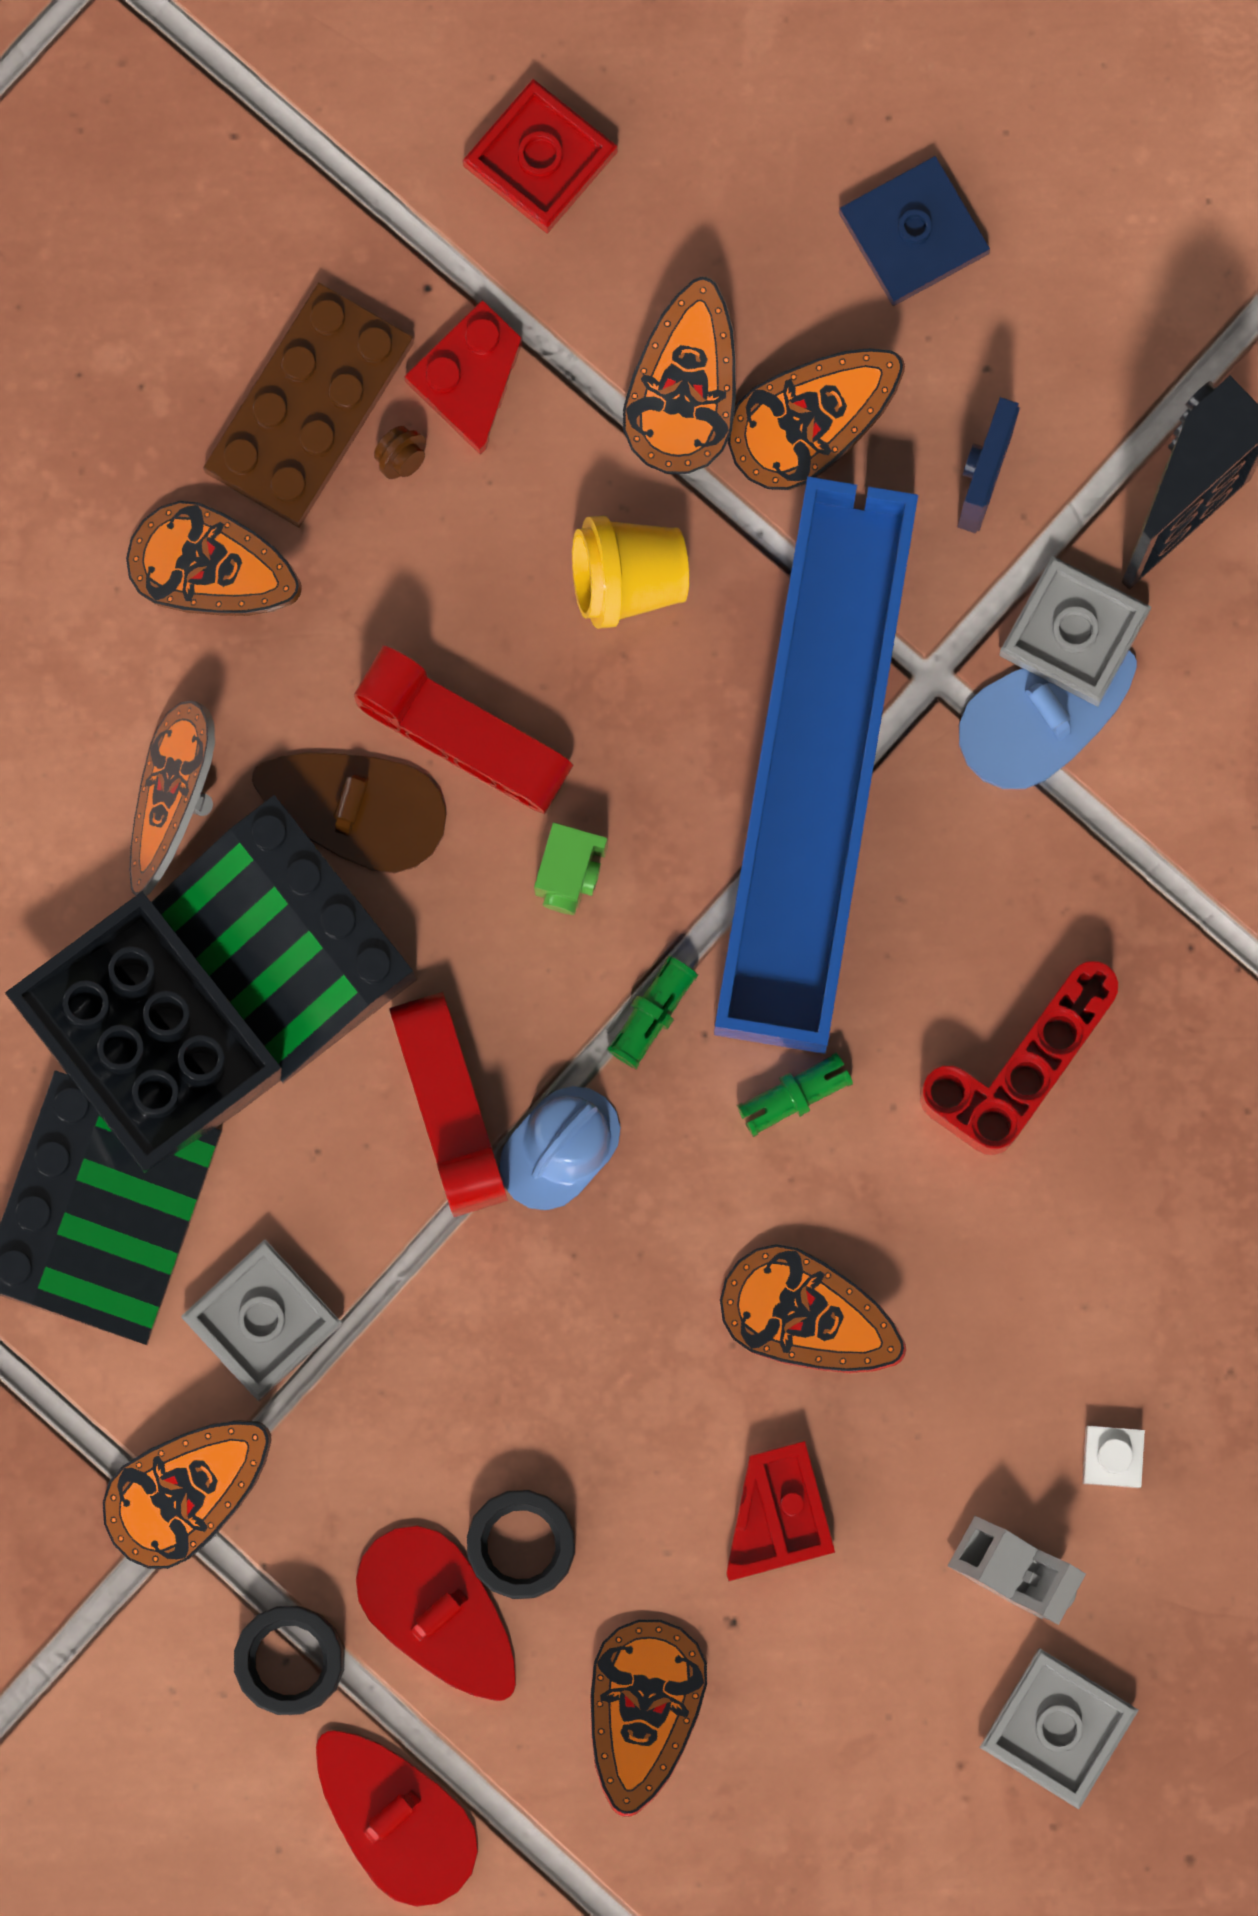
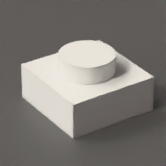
M1086 1426L1082 1484L1141 1488L1145 1430Z

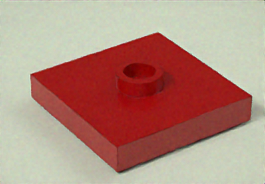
M532 79L462 162L463 167L548 234L618 153V146L536 80Z

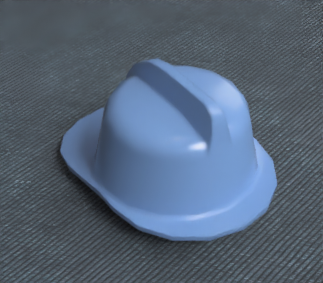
M571 1086L556 1090L544 1098L511 1134L502 1149L499 1169L503 1185L513 1199L528 1208L550 1210L565 1206L578 1196L606 1165L618 1147L621 1127L616 1110L606 1097L590 1088Z

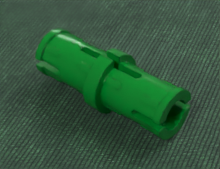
M668 956L642 997L637 995L632 1002L633 1012L606 1050L621 1062L637 1070L640 1065L639 1063L663 1028L668 1030L673 1023L672 1013L692 983L697 979L698 974L681 961Z
M838 1053L831 1054L830 1057L794 1077L790 1072L779 1078L781 1084L762 1092L744 1103L737 1104L736 1106L742 1119L761 1109L765 1110V1114L745 1124L753 1137L759 1135L758 1133L796 1112L801 1117L810 1112L809 1105L846 1086L853 1085L848 1070L829 1080L824 1078L825 1075L844 1065Z

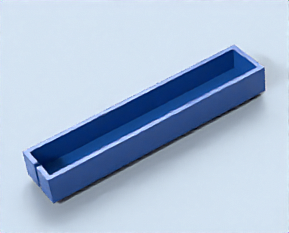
M807 476L714 1035L825 1054L830 1034L918 495L868 486L865 509H853L857 490L856 484Z

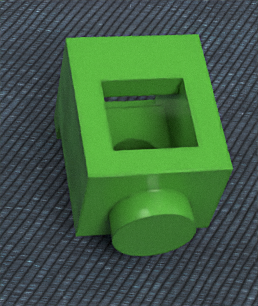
M557 823L552 824L534 886L535 896L544 898V907L556 912L575 915L576 909L579 908L582 894L593 896L601 863L592 860L594 855L605 858L608 849L607 838Z

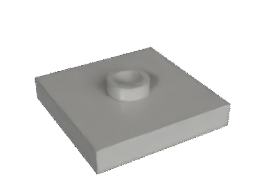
M1052 556L1002 646L999 656L1099 707L1151 611V606Z
M263 1240L181 1316L258 1401L265 1397L343 1324L266 1240Z
M1038 1648L979 1748L1075 1808L1080 1809L1139 1710Z

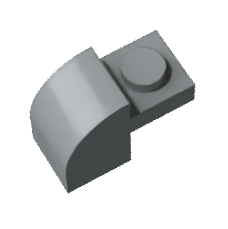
M974 1516L948 1564V1567L1008 1602L1041 1619L1045 1618L1058 1625L1066 1610L1074 1602L1077 1590L1086 1573L1073 1565L1035 1548L1006 1529L977 1516Z

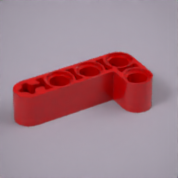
M382 646L353 694L358 708L371 718L519 803L542 814L546 813L574 766L567 758L552 748L427 678V673L423 667L411 658L388 646Z
M1088 961L1077 966L989 1088L958 1067L941 1066L934 1069L926 1077L920 1091V1103L923 1111L931 1119L976 1151L985 1155H996L1005 1152L1016 1140L1114 1002L1118 994V980L1114 971L1108 965L1099 961ZM1094 978L1102 984L1098 993L1104 999L1102 1000L1097 996L1091 998L1079 1016L1075 1011L1071 1010L1083 990L1082 985L1077 981L1079 980L1087 984ZM1064 1002L1067 1007L1060 1006L1059 1003ZM1082 1018L1088 1019L1090 1023L1085 1024ZM1052 1022H1061L1067 1025L1073 1034L1072 1045L1065 1049L1050 1047L1044 1039L1043 1028ZM1020 1067H1028L1034 1070L1041 1081L1040 1090L1032 1095L1018 1093L1011 1084V1073ZM950 1080L960 1088L962 1101L955 1107L943 1108L933 1100L931 1087L938 1081ZM986 1113L1001 1115L1008 1125L1007 1136L999 1141L985 1139L978 1130V1119Z
M443 991L389 1008L453 1217L508 1201Z

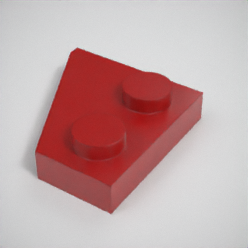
M482 300L404 376L405 382L481 455L487 448L489 435L498 408L501 407L507 390V382L511 370L515 366L522 346V338Z
M805 1441L749 1456L726 1572L728 1582L835 1553Z

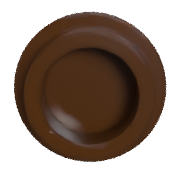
M398 426L390 430L379 441L374 451V458L379 462L380 472L388 479L412 475L419 469L425 459L426 438L419 431H409L405 426Z

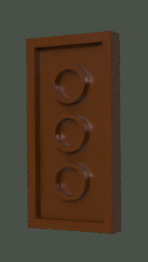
M318 282L204 465L205 473L300 528L413 346V337Z

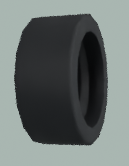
M531 1490L506 1491L489 1499L474 1515L467 1534V1556L476 1577L492 1592L511 1599L537 1598L555 1589L569 1573L575 1556V1533L565 1511L551 1498ZM513 1511H529L541 1516L550 1525L555 1536V1552L551 1563L542 1573L531 1578L515 1579L502 1574L493 1565L488 1554L487 1539L492 1526L502 1516Z
M276 1606L258 1614L242 1630L234 1649V1673L242 1692L257 1707L276 1715H300L322 1706L337 1690L344 1672V1647L336 1629L321 1614L301 1606ZM282 1626H297L309 1631L318 1640L323 1652V1668L318 1680L308 1690L296 1695H282L270 1690L261 1681L256 1670V1652L260 1642L271 1631Z

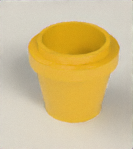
M602 515L586 517L582 529L575 531L572 543V572L576 599L582 616L585 619L590 618L595 628L616 627L621 619L686 601L689 590V564L684 537L678 527L669 528L611 522L607 516Z

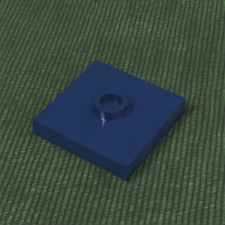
M936 156L839 208L840 217L892 306L903 302L989 255V246Z
M1000 397L984 445L980 446L974 443L972 445L963 472V476L972 478L964 500L958 528L973 533L980 531L1020 411L1019 403Z

